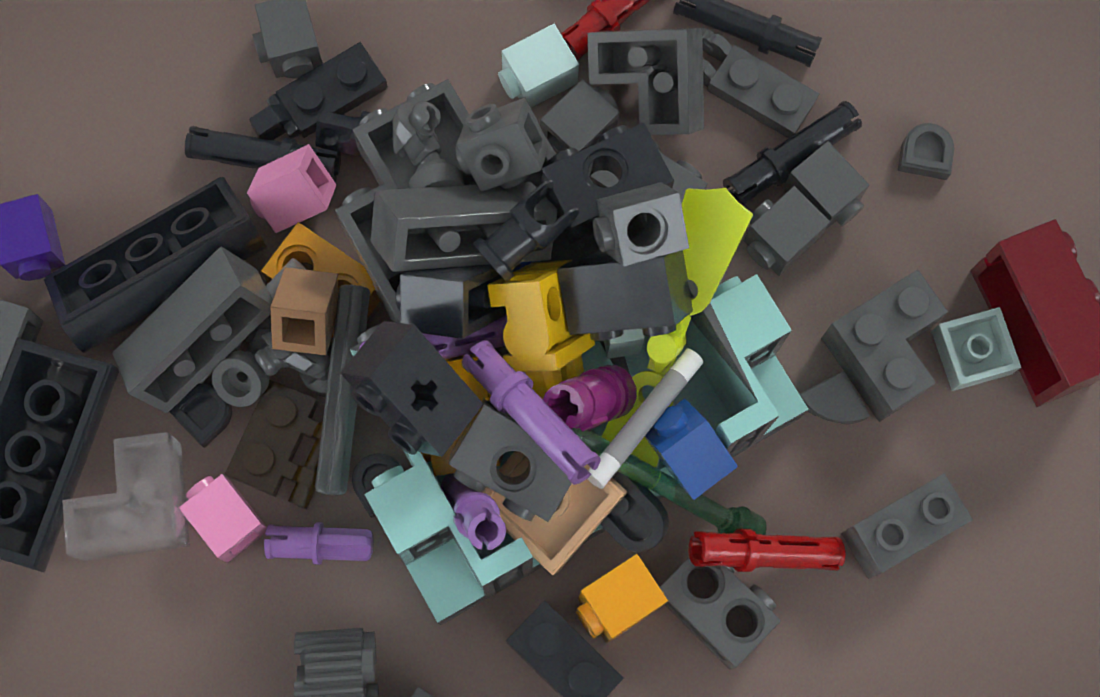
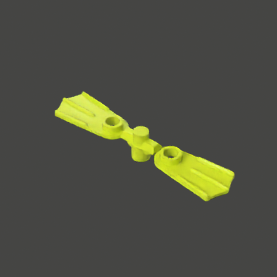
M688 188L685 190L682 211L689 249L683 250L687 277L698 288L696 298H691L693 312L676 324L675 331L664 335L652 336L648 340L647 353L650 360L647 368L651 370L641 371L632 377L637 388V399L634 407L627 415L608 421L601 436V439L607 445L611 443L644 402L643 387L649 385L655 388L675 363L677 356L686 344L687 338L685 333L691 320L690 316L702 312L710 304L753 217V213L741 205L726 188L706 190ZM644 437L624 463L649 490L652 489L660 458Z

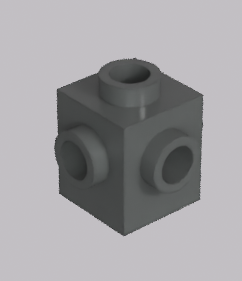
M522 98L499 108L495 104H488L470 113L466 118L456 143V155L462 170L467 175L472 174L481 192L499 185L501 188L506 189L520 184L530 174L542 170L549 143L526 98Z

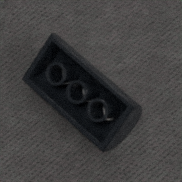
M219 177L45 277L44 282L61 327L82 353H86L150 316L220 247L225 248L244 261L267 248L225 178Z
M17 338L0 382V560L45 573L119 373V369L113 364Z

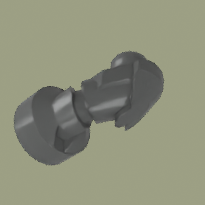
M429 102L404 103L399 106L393 116V148L395 155L399 153L402 158L408 155L413 165L418 166L416 173L409 181L408 188L463 186L465 182L460 169L455 165L446 163V160L441 159L439 156L442 148L439 145L434 128L440 124L441 115L439 110Z
M271 314L246 337V342L250 343L246 351L238 350L229 353L213 370L212 384L214 390L223 401L237 407L249 406L268 387L269 376L266 375L254 357L258 350L268 346L261 335L271 330Z
M271 330L261 335L268 346L258 350L254 358L266 375L273 376L281 368L284 367L286 369L290 367L299 371L302 381L312 393L326 397L332 343H329L326 355L272 349Z

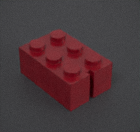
M1053 219L999 241L970 272L989 310L1000 307L1021 365L1019 372L1036 407H1040L1099 381L1100 293L1094 282L1089 278H1085L1076 260L1077 249L1071 236L1067 232L1062 231L1057 220Z

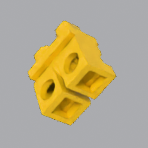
M572 260L530 263L514 271V277L508 282L502 277L487 285L491 307L505 306L508 322L503 330V340L509 353L504 355L503 359L516 372H524L533 381L532 389L542 399L551 387L565 380L580 376L584 372L582 354L595 346V341L591 340L590 333L569 335L557 269Z

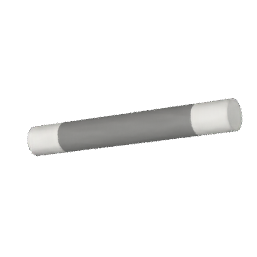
M686 349L599 456L601 461L598 468L593 470L590 467L588 471L592 475L587 479L594 486L600 489L605 487L703 364V359L695 351Z

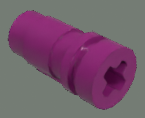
M604 365L585 371L578 377L565 380L551 387L545 393L543 401L570 429L580 428L584 432L627 415L634 407L637 399V388L632 376L625 369L617 365Z

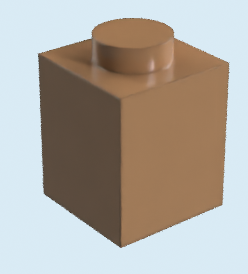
M284 268L271 304L272 349L326 355L335 325L338 300V273Z

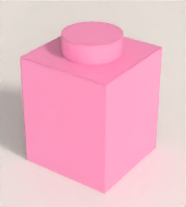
M308 144L258 168L247 194L250 197L251 205L256 214L266 219L274 232L278 233L297 224V222L300 223L326 211L336 188V183Z
M223 474L216 479L208 476L196 483L186 493V497L189 500L179 507L216 557L226 563L266 533L267 526L234 484Z

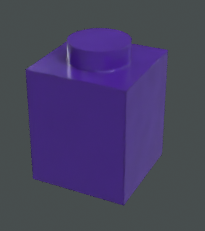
M38 194L0 204V266L15 279L20 278L25 281L38 280L51 274V269L65 266L53 211Z

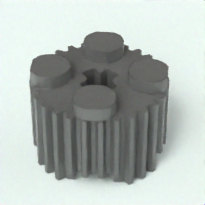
M363 628L296 632L294 654H300L301 666H297L294 697H379L378 683L368 684V682H375V664L377 663L375 631L364 632Z

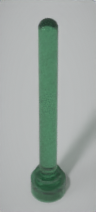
M571 428L589 449L598 456L611 443L591 430L582 432L580 428ZM630 454L617 470V472L716 526L718 533L729 534L734 533L737 529H752L756 534L766 535L767 525L761 515L744 506L727 509L703 494L693 500L675 478L633 454Z

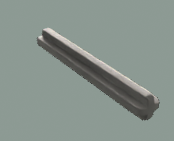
M341 285L338 292L315 484L317 492L327 495H343L347 491L357 403L351 395L354 388L340 372L353 358L349 349L358 345L357 338L366 331L370 291L363 286Z

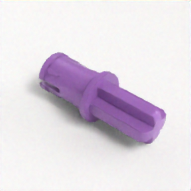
M316 522L314 527L276 526L269 524L265 534L266 536H271V540H264V551L267 559H312L315 565H320L323 560L367 561L371 558L374 548L372 531L368 529L325 528L322 522Z

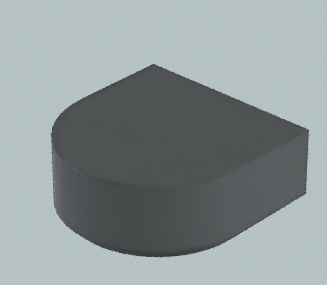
M923 123L911 129L901 146L898 171L947 180L951 175L954 156V142L949 132L933 123Z

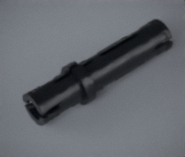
M680 0L679 3H675L673 14L684 16L759 46L758 51L767 55L769 51L805 64L809 68L822 40V37H816L782 24L781 17L772 15L771 18H767L724 0Z
M842 101L837 107L775 148L769 149L765 147L759 151L755 161L723 180L724 188L732 187L733 189L729 190V192L744 206L749 200L773 184L781 186L787 181L791 171L827 141L834 145L853 131L862 127L861 119L857 118L853 122L851 121V119L859 115L858 111L851 103Z
M191 126L185 139V155L190 159L210 160L223 164L258 169L305 145H299L297 140L284 138L281 142ZM311 147L334 182H336L341 164L340 151Z

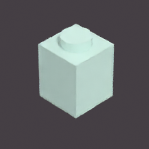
M552 24L502 50V70L498 72V76L504 90L511 99L517 96L519 99L526 98L530 108L578 84L579 63L556 25Z

